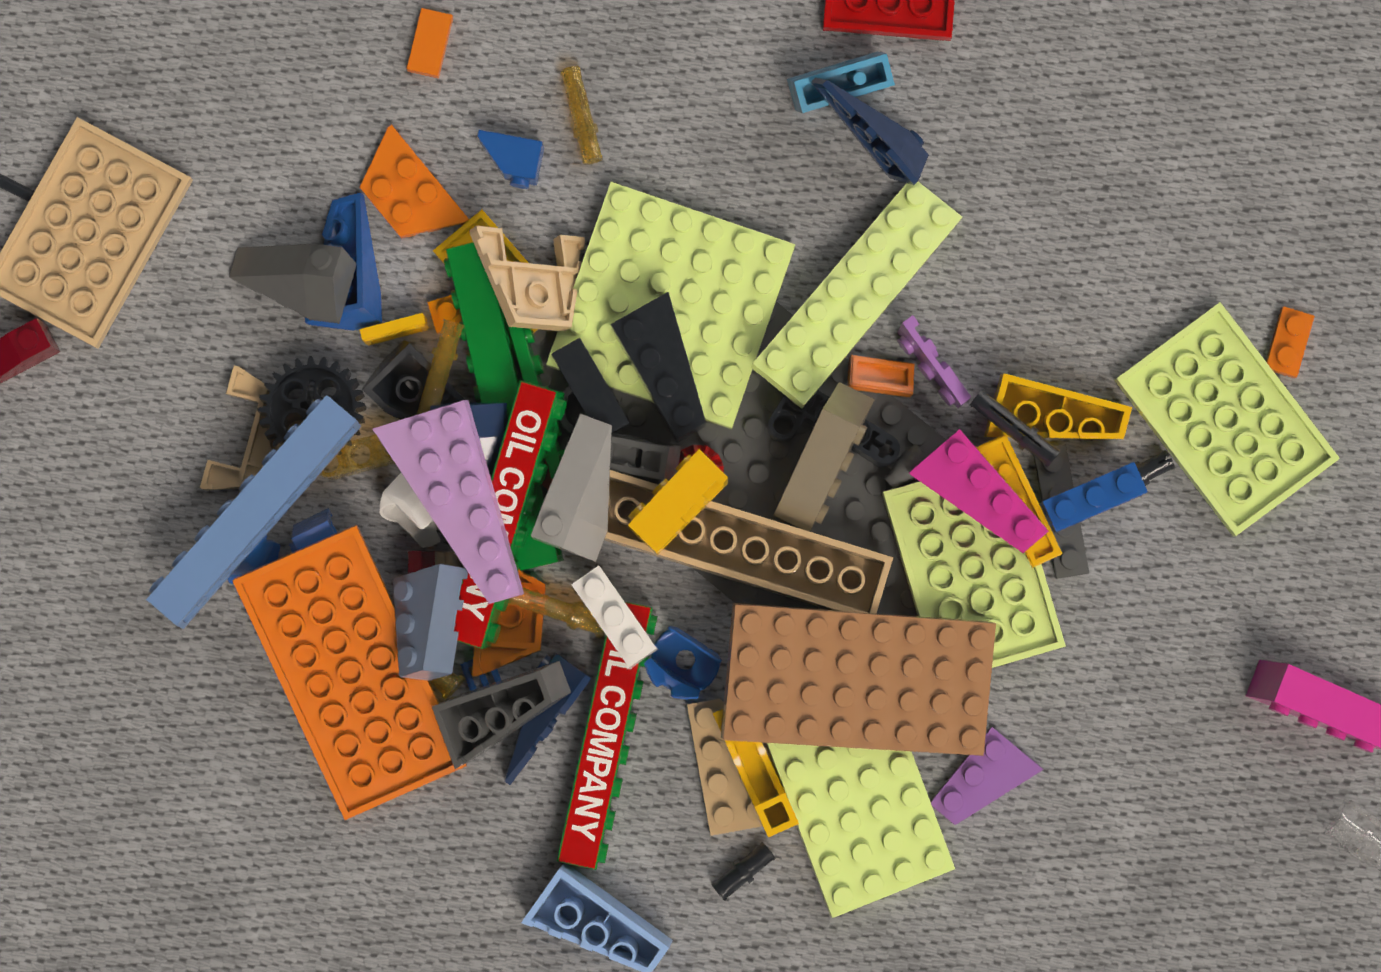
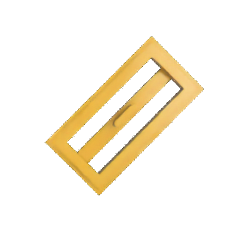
M419 313L359 330L362 341L370 346L427 331L429 326L424 313Z

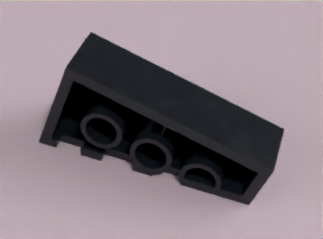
M666 292L612 323L611 330L674 439L679 443L705 428L706 420L669 292Z

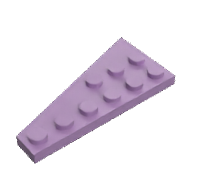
M463 400L373 428V431L488 603L491 604L524 594L469 401Z

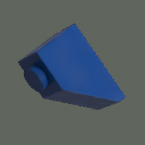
M483 130L478 131L480 144L504 179L510 181L511 186L521 189H528L529 184L537 186L544 153L543 141Z

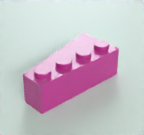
M960 429L909 472L914 478L1022 553L1049 532Z
M1259 660L1246 697L1269 705L1271 711L1288 716L1291 714L1298 717L1297 722L1315 729L1317 725L1327 729L1325 734L1333 738L1345 741L1347 737L1355 740L1353 746L1369 753H1373L1374 748L1381 749V704L1290 664Z

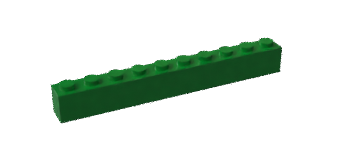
M474 242L446 249L448 258L444 259V266L448 277H453L455 290L451 291L456 310L460 309L463 322H459L461 338L463 341H467L470 354H466L467 366L470 373H475L477 386L473 387L475 400L477 403H507L509 420L522 377L508 323ZM539 483L535 496L538 497L537 508L533 516L529 515L525 527L529 529L528 538L523 548L519 547L516 558L520 562V571L564 561L561 549L531 537L548 493L547 489Z

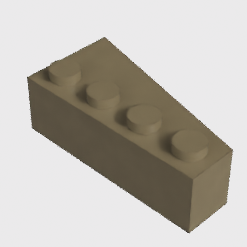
M839 382L820 413L774 516L809 532L815 522L822 524L830 507L825 504L828 496L834 498L842 480L837 477L841 470L847 471L855 455L850 450L853 444L859 446L868 428L863 423L875 399Z

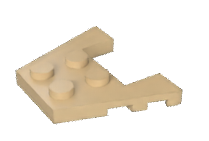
M475 226L470 230L471 238L509 327L566 331L572 327L577 290L573 289L582 264L579 258L580 251L585 246V237L559 235L554 238L557 266L507 261L502 228Z
M233 366L226 391L227 395L259 403L257 408L267 406L261 402L259 395L269 394L270 392L264 386L265 383L239 366ZM258 410L256 411L241 467L238 468L207 460L200 489L208 491L240 488L248 476L251 474L255 476L262 469L263 459L270 451L275 449L273 446L275 439L268 440L264 433L269 428L261 427L259 421L265 418V416H261ZM295 420V421H293V422L289 425L288 430H289L293 425H295V424L300 425L303 421H302V420Z

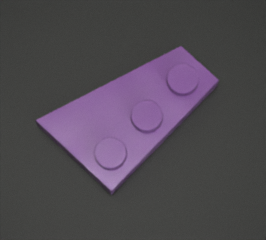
M912 315L899 328L897 333L900 338L897 342L906 354L914 353L921 363L917 366L925 378L929 381L934 378L941 387L938 393L944 402L949 406L954 403L957 408H960L971 398L970 394L950 366L944 361L941 363L937 361L936 358L939 355L936 351V346L930 338L920 337L915 330L919 323Z
M991 727L985 737L984 756L968 755L930 802L933 808L956 825L1044 769Z

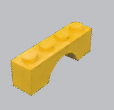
M723 709L712 713L720 732ZM724 740L767 837L769 838L799 824L763 743Z

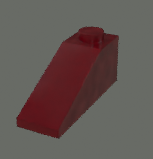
M35 318L0 338V384L61 352L46 323Z

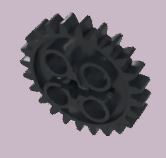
M309 356L307 365H302L299 358H296V368L293 369L287 364H283L285 374L280 375L273 372L272 375L276 380L275 384L266 382L264 384L270 393L259 395L261 402L267 405L257 408L259 414L265 416L259 423L262 428H269L264 434L268 440L275 439L273 446L276 450L286 441L284 436L288 432L289 425L295 420L304 421L308 416L306 412L311 405L310 382H315L313 389L314 401L323 399L321 393L325 388L334 387L336 392L330 398L354 417L359 424L365 423L364 417L358 414V412L367 410L365 403L359 402L365 395L362 390H355L360 385L357 378L350 379L351 372L348 368L340 372L341 366L338 361H335L328 367L326 357H322L319 365L315 364L312 356ZM297 388L303 390L300 398L295 400L288 399V395L292 390ZM358 430L354 435L359 436L361 433ZM351 440L346 443L348 446L353 445Z

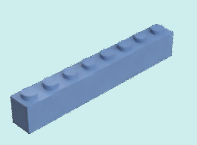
M326 395L322 400L317 399L310 405L306 412L308 415L300 425L295 424L288 430L284 436L286 440L278 450L273 449L266 455L262 461V469L255 476L251 474L243 481L239 488L241 491L233 501L228 500L221 506L217 512V516H219L210 527L208 525L203 527L194 539L196 541L195 545L188 552L183 551L172 563V571L165 578L162 576L157 579L150 587L149 592L151 594L146 600L176 626L184 629L360 429L361 425L329 396Z

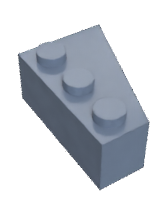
M438 564L393 579L399 677L429 681L452 674L459 633L454 631L457 610L462 611L464 600H459L462 579H467L468 577L466 568Z

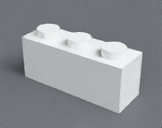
M597 566L571 584L630 669L658 650L600 566Z

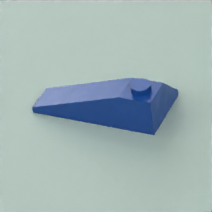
M357 193L332 200L322 236L325 238L323 245L342 247L357 265L340 324L314 321L305 318V323L312 326L351 331L381 324V290L364 195Z

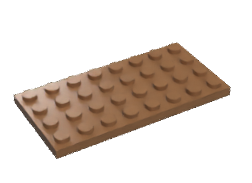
M733 603L721 739L984 756L996 623Z

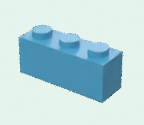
M879 51L787 79L794 108L801 113L829 105L812 85L811 81L814 78L828 80L854 97L895 85L887 53Z

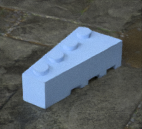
M566 863L559 868L521 922L527 926H534L544 930L549 935L559 939L563 938L576 943L581 948L591 952L593 950L608 956L611 960L641 972H653L673 941Z

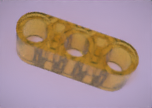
M374 434L352 440V446L345 444L341 449L342 454L335 456L338 459L337 468L332 472H325L323 470L320 475L329 480H337L392 465L395 462L387 454L377 435ZM363 447L368 448L370 451L368 461L363 464L356 463L354 460L355 452Z

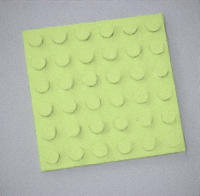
M611 182L573 289L577 290L572 327L566 331L557 332L546 365L560 371L551 354L580 338L610 388L653 402L612 332L611 324L669 292L705 420L732 429L753 370L751 365L757 358L795 244Z

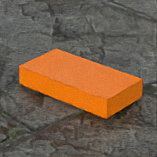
M421 8L407 65L408 72L439 79L454 18L453 15Z
M851 355L848 362L847 386L858 391L910 398L914 391L915 363Z

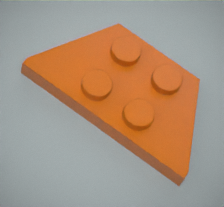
M391 124L383 136L360 185V189L401 239L415 236L419 233H429L441 230L442 228L465 224L469 218Z
M518 569L524 594L510 598L506 610L500 612L497 624L501 625V630L496 643H491V646L485 649L474 647L472 676L479 677L541 651L546 584Z

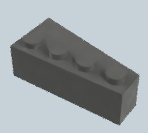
M560 661L453 696L432 706L453 766L456 769L480 756L570 694L571 691Z

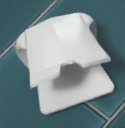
M400 473L383 491L380 501V515L386 520L398 522L421 548L439 543L441 539L436 532L437 525L403 474Z

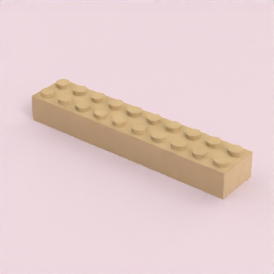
M610 470L608 531L604 539L605 541L827 610L877 613L893 557L712 501L656 555L628 527V524L632 521L628 516L640 503L643 502L647 505L655 496L652 491L658 485Z

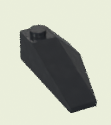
M405 339L379 364L362 388L385 413L400 420L430 411V405L457 403L465 400Z

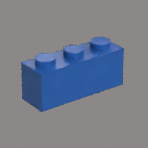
M1132 462L1044 500L1039 505L1054 534L1148 493L1135 462Z

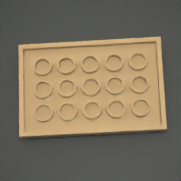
M77 117L0 252V297L99 349L193 179Z

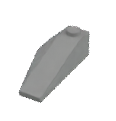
M580 414L531 534L533 539L588 560L597 561L608 531L612 425Z

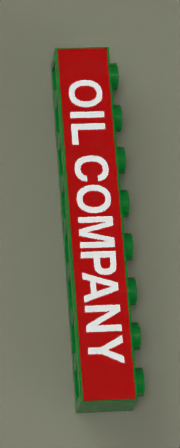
M520 381L491 478L517 571L520 564L516 560L519 547L523 548L529 534V529L525 528L529 515H534L538 504V497L535 496L538 483L542 484L547 474L548 465L544 464L547 451L552 452L557 439V433L554 432L557 419H562L567 404L563 400L565 393L526 381ZM469 573L467 579H462L459 600H464L462 611L457 610L454 631L459 632L458 642L485 649L490 647L491 643L495 644L499 637L501 625L497 624L500 612L506 610L510 598L489 604Z
M625 602L645 632L649 635H654L658 616L652 615L653 607ZM607 635L604 641L557 862L594 870L597 869L598 862L605 864L609 844L603 843L605 830L612 831L616 811L610 810L612 797L619 798L623 778L617 777L620 764L626 765L630 746L624 745L626 732L633 733L637 713L631 712L634 699L640 700L644 681L638 680L640 667H645L644 663L649 659V656L630 669Z

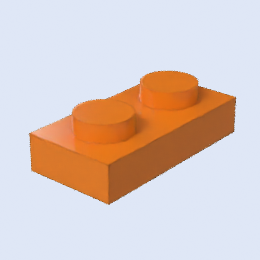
M1284 306L1281 308L1266 359L1267 364L1274 373L1294 379L1297 378L1314 321V315Z

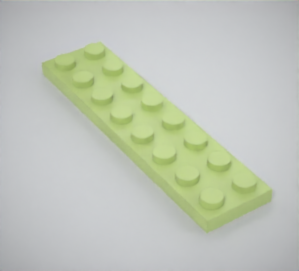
M917 182L915 185L906 183L752 363L751 368L800 408H803L960 222L962 216L920 182Z

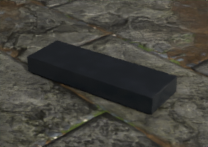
M580 338L551 354L588 417L612 425L611 435L630 424Z

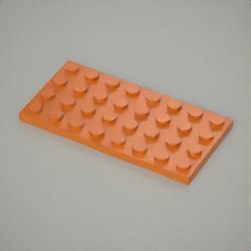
M357 524L232 580L344 820L467 766V763L456 769L453 766L432 706L438 704L439 701L430 682L399 677L395 606Z

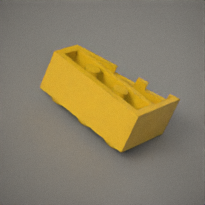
M700 449L692 457L688 455L675 468L678 472L669 481L665 478L652 491L655 496L647 505L643 502L640 503L628 516L632 520L628 527L656 555L728 484V477Z

